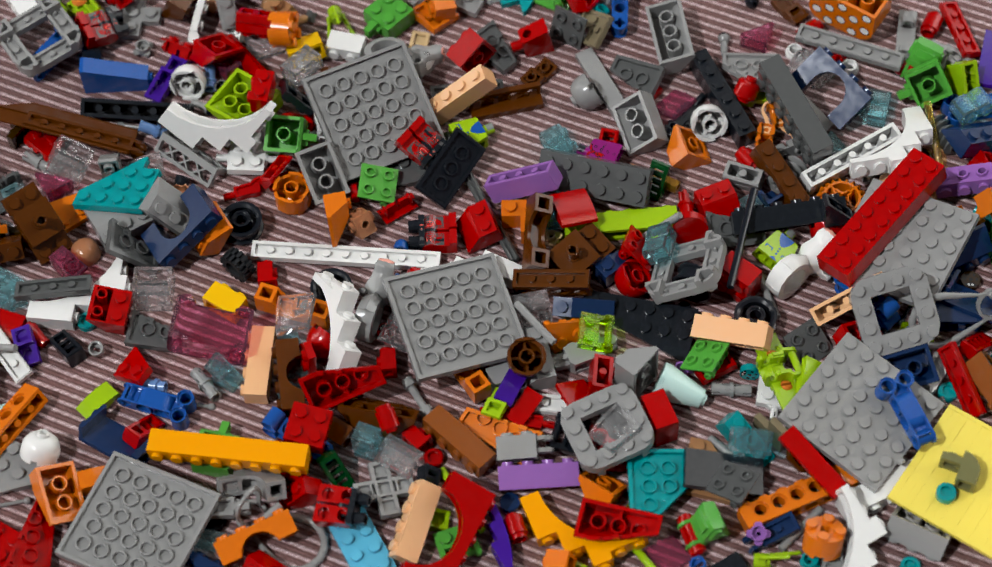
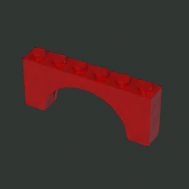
M455 471L450 472L440 491L452 501L458 517V530L453 545L435 563L417 565L404 561L400 567L462 566L468 556L465 554L468 547L472 548L477 539L475 536L477 530H481L486 522L484 517L487 511L491 512L496 503L494 501L496 494Z

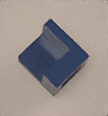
M760 190L757 193V205L764 204V207L772 206L771 203L784 201L782 193L777 196L773 191L765 194Z

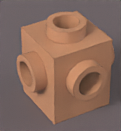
M361 207L355 208L350 212L347 227L354 236L362 240L377 231L373 222L375 218L371 211Z

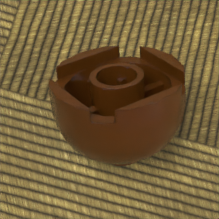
M521 337L510 345L506 360L514 374L520 377H530L542 370L546 362V351L544 346L536 341V339Z

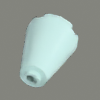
M667 362L664 364L652 391L664 388L671 403L696 408L700 405L704 406L708 397L705 394L706 389Z

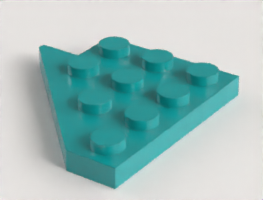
M144 157L79 190L72 203L73 208L78 210L143 214L144 212L138 208L157 177L161 178V170L148 168L150 164L149 157Z
M650 449V453L645 457L640 454L626 461L629 508L662 515L689 489L683 487L684 449Z

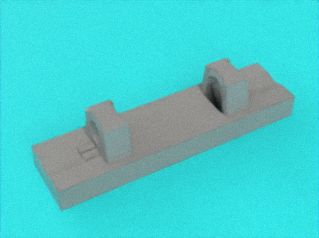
M899 9L895 51L906 54L904 59L906 61L910 55L908 51L915 41L917 11Z

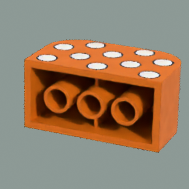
M809 0V7L819 20L857 39L867 40L872 37L890 12L892 0Z

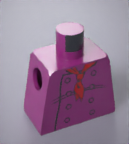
M593 139L590 146L580 143L576 153L619 162L624 149L621 144Z

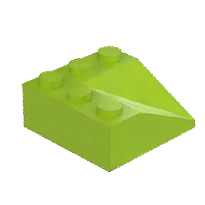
M236 68L206 103L205 108L215 117L222 120L239 119L255 113L251 112L250 103L247 102V93L252 88V75ZM275 89L273 102L277 104L273 110L275 114L284 104L281 91Z

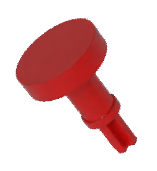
M683 189L682 192H678L679 203L677 205V210L682 213L683 218L670 225L671 237L678 244L705 238L706 231H708L707 219L701 213L694 211V203L690 201V195L687 190Z

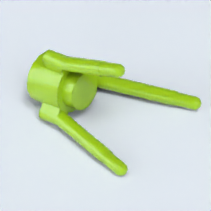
M337 5L329 7L327 10L328 17L326 18L327 40L331 32V23L340 24L342 20L349 32L355 34L341 8Z
M801 551L754 553L753 567H770L771 560L790 559L791 556L801 555Z

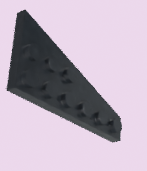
M592 290V296H584V299L615 301L614 320H601H605L617 329L627 332L630 336L649 346L658 347L667 356L684 362L689 354L693 342L690 333L694 315L699 314V309L667 303L657 305L654 301L594 290Z

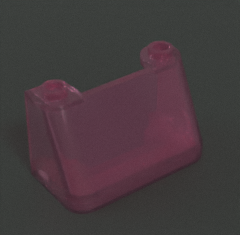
M178 294L168 332L167 350L185 356L241 366L244 363L255 310L247 306H240L235 309V312L196 305V300L192 295Z

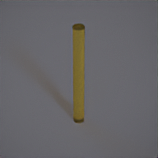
M925 101L923 103L926 118L933 127L932 148L934 158L943 164L931 101Z

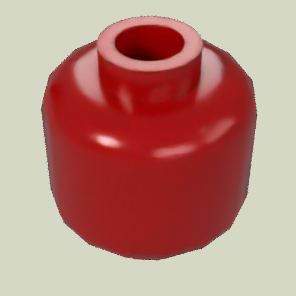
M747 75V77L739 78L733 92L738 101L748 104L755 101L760 87L757 83V78Z

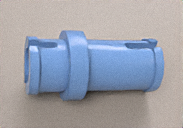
M208 65L205 67L207 80L205 91L212 93L215 91L214 86L217 82L216 66Z
M143 120L140 121L138 131L153 135V138L156 139L161 137L163 131L168 130L161 127L160 124L154 125Z
M158 378L154 380L147 379L142 385L162 392H167L168 389L167 381H161Z

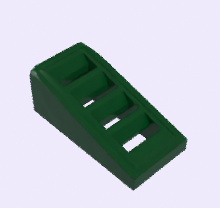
M653 159L650 168L664 171L662 173L655 170L650 199L659 201L664 195L670 165Z
M333 449L328 450L316 459L319 467L332 485L339 486L337 483L344 478L348 480L340 485L342 487L350 488L356 483ZM338 465V467H336L334 470H332L331 472L329 471L332 467ZM341 471L343 472V473H342L341 475H339L337 478H335V479L333 478L335 475H337V474L340 473Z

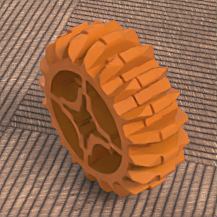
M839 177L837 181L832 179L830 183L826 182L823 187H820L816 196H820L822 199L824 192L829 195L839 193L840 196H845L846 205L854 214L865 191L861 190V185L855 186V181L849 183L848 179L841 181ZM851 200H854L856 203L854 207L851 205Z

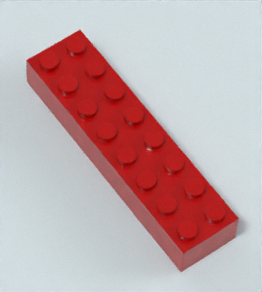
M913 148L817 255L819 268L850 288L946 180L945 166Z

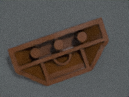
M354 397L337 406V410L355 430L366 434H380L384 437H395L413 425L420 411L404 404L390 402L391 407L393 406L400 425L397 426L398 430L386 434V431H381L375 416V407L389 402Z

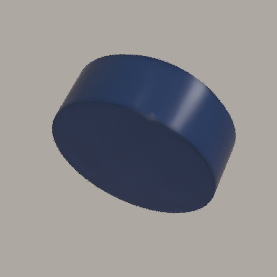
M515 493L504 494L500 499L501 510L507 514L517 512L520 508L519 497Z

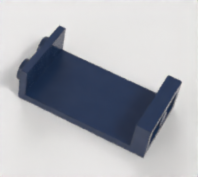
M959 269L956 270L954 275L950 274L941 291L980 293L956 283L961 271ZM986 296L980 304V310L983 314L990 316L992 315V299ZM977 297L941 301L945 305L982 320V317L976 310Z
M103 404L100 408L95 409L89 418L80 423L78 427L79 440L106 456L111 457L112 453L116 451L143 463H147L151 459L146 451L148 439L137 449L123 441L122 436L125 427L106 417L107 405Z

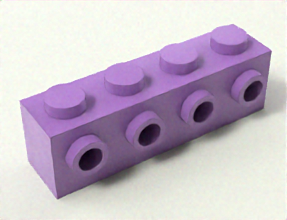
M551 160L491 174L488 176L484 188L495 204L501 202V200L522 199L536 192H553L559 188L563 176L555 162Z
M992 162L945 168L947 178L936 190L937 199L978 194L991 187Z
M564 458L560 463H554V459L542 460V464H534V460L522 461V465H514V462H502V466H498L499 491L580 486L578 480L579 462H574V458Z

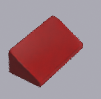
M279 155L258 181L265 190L293 159L292 156Z

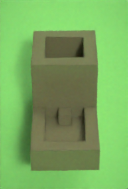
M943 451L938 467L957 473L954 483L955 488L973 494L980 474V464L977 458L968 451H965L963 457L958 456L954 452Z

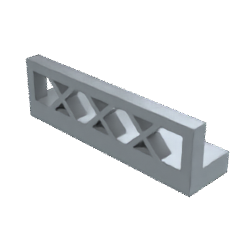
M170 131L162 132L154 149L155 152L207 188L212 187L217 175H225L227 171L226 167L194 146L192 149ZM164 142L169 144V152L162 150ZM180 151L184 161H177L175 153ZM190 161L196 163V171L190 169ZM207 170L211 173L208 181L204 179L202 171Z

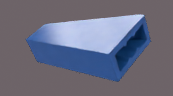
M80 57L79 74L85 93L147 91L154 79L153 72H150L148 65Z

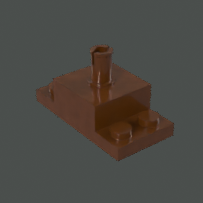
M34 181L0 201L40 265L45 264L72 247L73 243L64 230V224L46 196H42Z
M587 223L579 231L574 229L550 250L548 269H589L591 272L594 265L608 254L615 252L616 247L593 223Z

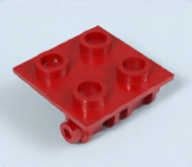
M630 225L618 255L623 260L632 256L649 272L654 261L652 255L657 250L638 229Z

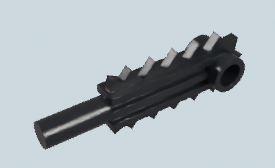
M700 93L692 103H685L684 106H681L682 111H677V115H673L674 120H669V124L664 126L668 138L671 137L674 125L690 126L689 122L693 111L706 98L704 93Z

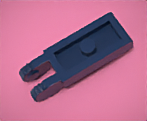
M792 511L764 524L763 526L766 530L771 532L770 538H766L761 546H752L748 552L750 555H754V553H759L764 548L767 549L801 531L802 529ZM747 536L742 539L744 545L753 542Z

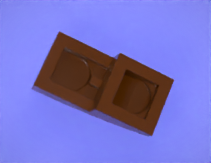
M771 0L770 2L771 6L793 25L798 24L809 16L799 2L794 3L793 0Z

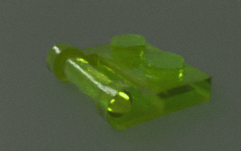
M581 311L577 348L611 353L613 351V344L611 342L615 316L610 314L604 316ZM600 324L605 325L604 343L598 342Z

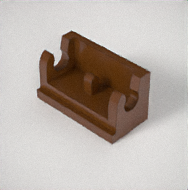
M333 415V421L327 438L346 448L357 432L352 426Z

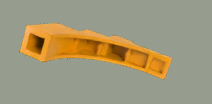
M539 491L519 498L521 507L539 547L550 546L558 540L562 550H569L577 559L587 553L592 567H613V558H621L627 552L634 549L641 550L649 544L648 537L594 542L573 537L575 529L563 523L549 510Z

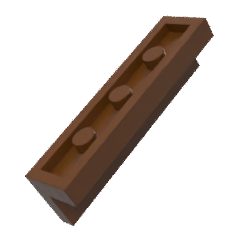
M540 81L491 90L481 97L480 101L471 104L469 111L471 118L476 117L481 121L544 108V103L541 96Z
M514 269L512 288L516 295L592 296L590 286L591 272L589 269Z

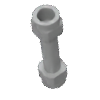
M411 376L404 378L402 384L406 392L411 393L420 407V414L422 417H425L433 408L430 404H426L416 388L415 380Z

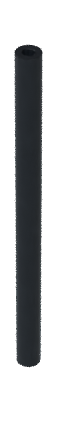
M750 188L726 285L728 289H734L757 196L758 190L756 188Z

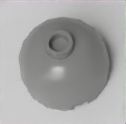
M584 73L572 82L570 87L572 96L569 98L575 107L579 105L584 110H593L603 104L599 94Z

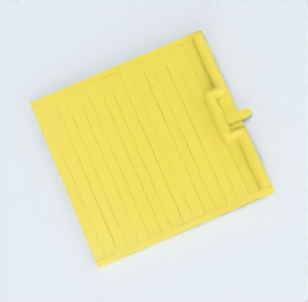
M949 404L933 428L937 442H930L921 446V449L918 450L887 496V499L992 559V427ZM943 451L954 452L960 457H963L965 451H968L977 458L980 464V474L973 494L956 488L957 495L954 502L950 504L940 503L935 496L937 487L941 483L954 485L957 476L955 472L938 467Z

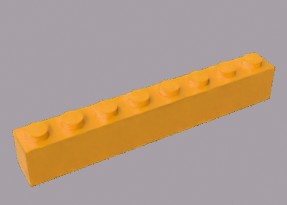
M151 428L146 448L149 457L155 461L171 460L174 463L190 462L193 465L210 464L217 468L229 466L236 470L247 468L255 472L266 470L274 474L285 472L294 476L307 475L311 457L309 444Z

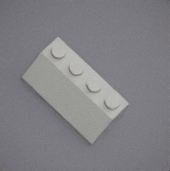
M667 0L646 6L645 10L659 65L666 69L664 76L681 72L695 57L681 0Z

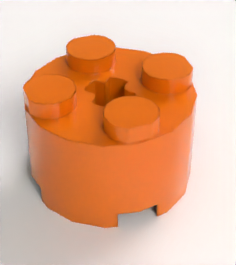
M271 11L268 16V20H271L270 29H267L269 44L273 45L272 47H297V38H301L302 33L301 28L298 27L299 13L293 11Z
M290 171L282 177L278 176L274 181L273 193L278 210L290 215L300 216L304 214L305 210L311 205L312 196L303 174Z
M829 513L807 519L802 539L804 553L814 559V556L824 558V562L836 560L840 557L843 550L846 528L835 519L833 514Z

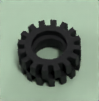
M231 247L220 258L222 266L226 268L225 270L230 272V275L240 282H245L256 271L254 264L248 259V256L244 255L237 248Z

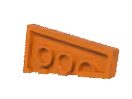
M77 193L50 202L64 224L66 233L88 221L83 210L73 208L72 203Z
M467 407L458 419L475 436L495 450L496 437L501 436L502 433L521 435L523 431H533L536 435H544V432L536 431L502 418L497 420L482 415L481 411Z

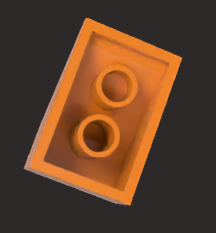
M74 461L34 468L29 474L33 493L49 526L73 522L84 503Z

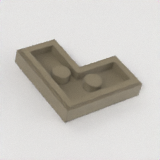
M591 9L589 12H583L581 17L588 19L586 28L589 29L582 44L599 50L614 17Z
M760 412L756 414L753 426L779 452L784 450L785 447L779 442L778 438L788 429L776 417L768 421Z

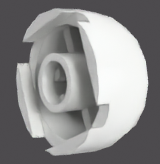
M184 64L177 67L169 81L172 92L176 96L179 94L183 97L182 99L189 101L199 99L204 93L207 84L205 73L194 64Z
M704 104L693 111L690 117V127L693 134L699 140L713 142L716 140L715 138L720 135L722 137L728 128V120L725 113L718 106Z
M35 430L23 438L19 455L28 464L32 461L37 463L39 467L56 464L57 459H59L61 445L58 438L48 430Z

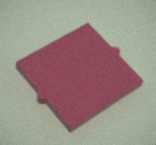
M674 89L656 107L662 116L675 120L697 100L688 95L687 92L683 93Z
M674 535L661 541L657 540V543L644 549L656 567H683L689 564L691 557Z

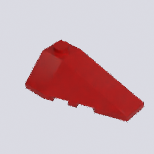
M379 365L315 371L298 379L309 405L323 409L331 408L387 383Z

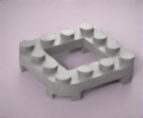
M36 0L38 3L36 6L10 21H7L6 18L0 21V45L17 69L27 75V77L32 78L46 71L84 46L83 37L78 25L73 22L63 9L59 0ZM49 20L62 39L33 56L18 37Z
M713 230L706 231L705 238L675 245L670 240L665 242L667 246L659 253H653L652 258L655 261L651 280L645 282V288L655 304L659 305L664 302L695 296L706 291H714L718 287L717 283L721 278L727 245L721 235L715 234ZM704 257L702 268L697 269L695 276L671 282L675 263Z
M902 266L859 279L852 286L849 294V303L852 306L861 342L878 355H888L928 343L939 334L940 319L928 279L921 269L912 266ZM908 287L918 324L882 335L871 297Z
M625 383L606 387L569 404L561 411L560 420L563 432L583 471L595 473L599 476L605 475V470L640 454L645 457L650 453L649 450L654 444L655 436L652 425L634 391L627 387ZM617 406L632 435L596 450L582 422Z

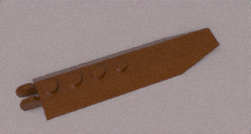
M33 102L0 105V122L130 155L138 160L145 156L144 152L149 148L145 142L136 140L138 130Z

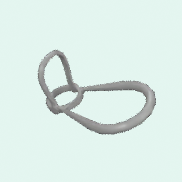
M985 289L982 293H932L934 301L977 297L976 310L982 317V320L943 342H928V347L930 350H937L951 341L958 343L988 320L992 321V315H985L980 310V304L986 296L992 299V289ZM914 307L908 319L909 327L916 325L917 316Z
M251 487L237 504L235 521L238 528L245 525L240 517V511L245 502H250V505L259 506L263 509L264 513L270 509L261 501L260 487ZM256 491V500H247L250 497V495ZM290 512L293 520L312 526L318 532L321 544L317 556L311 562L302 566L283 565L286 567H317L323 562L328 552L329 538L325 528L317 526L311 517ZM256 535L252 537L260 550L279 561Z

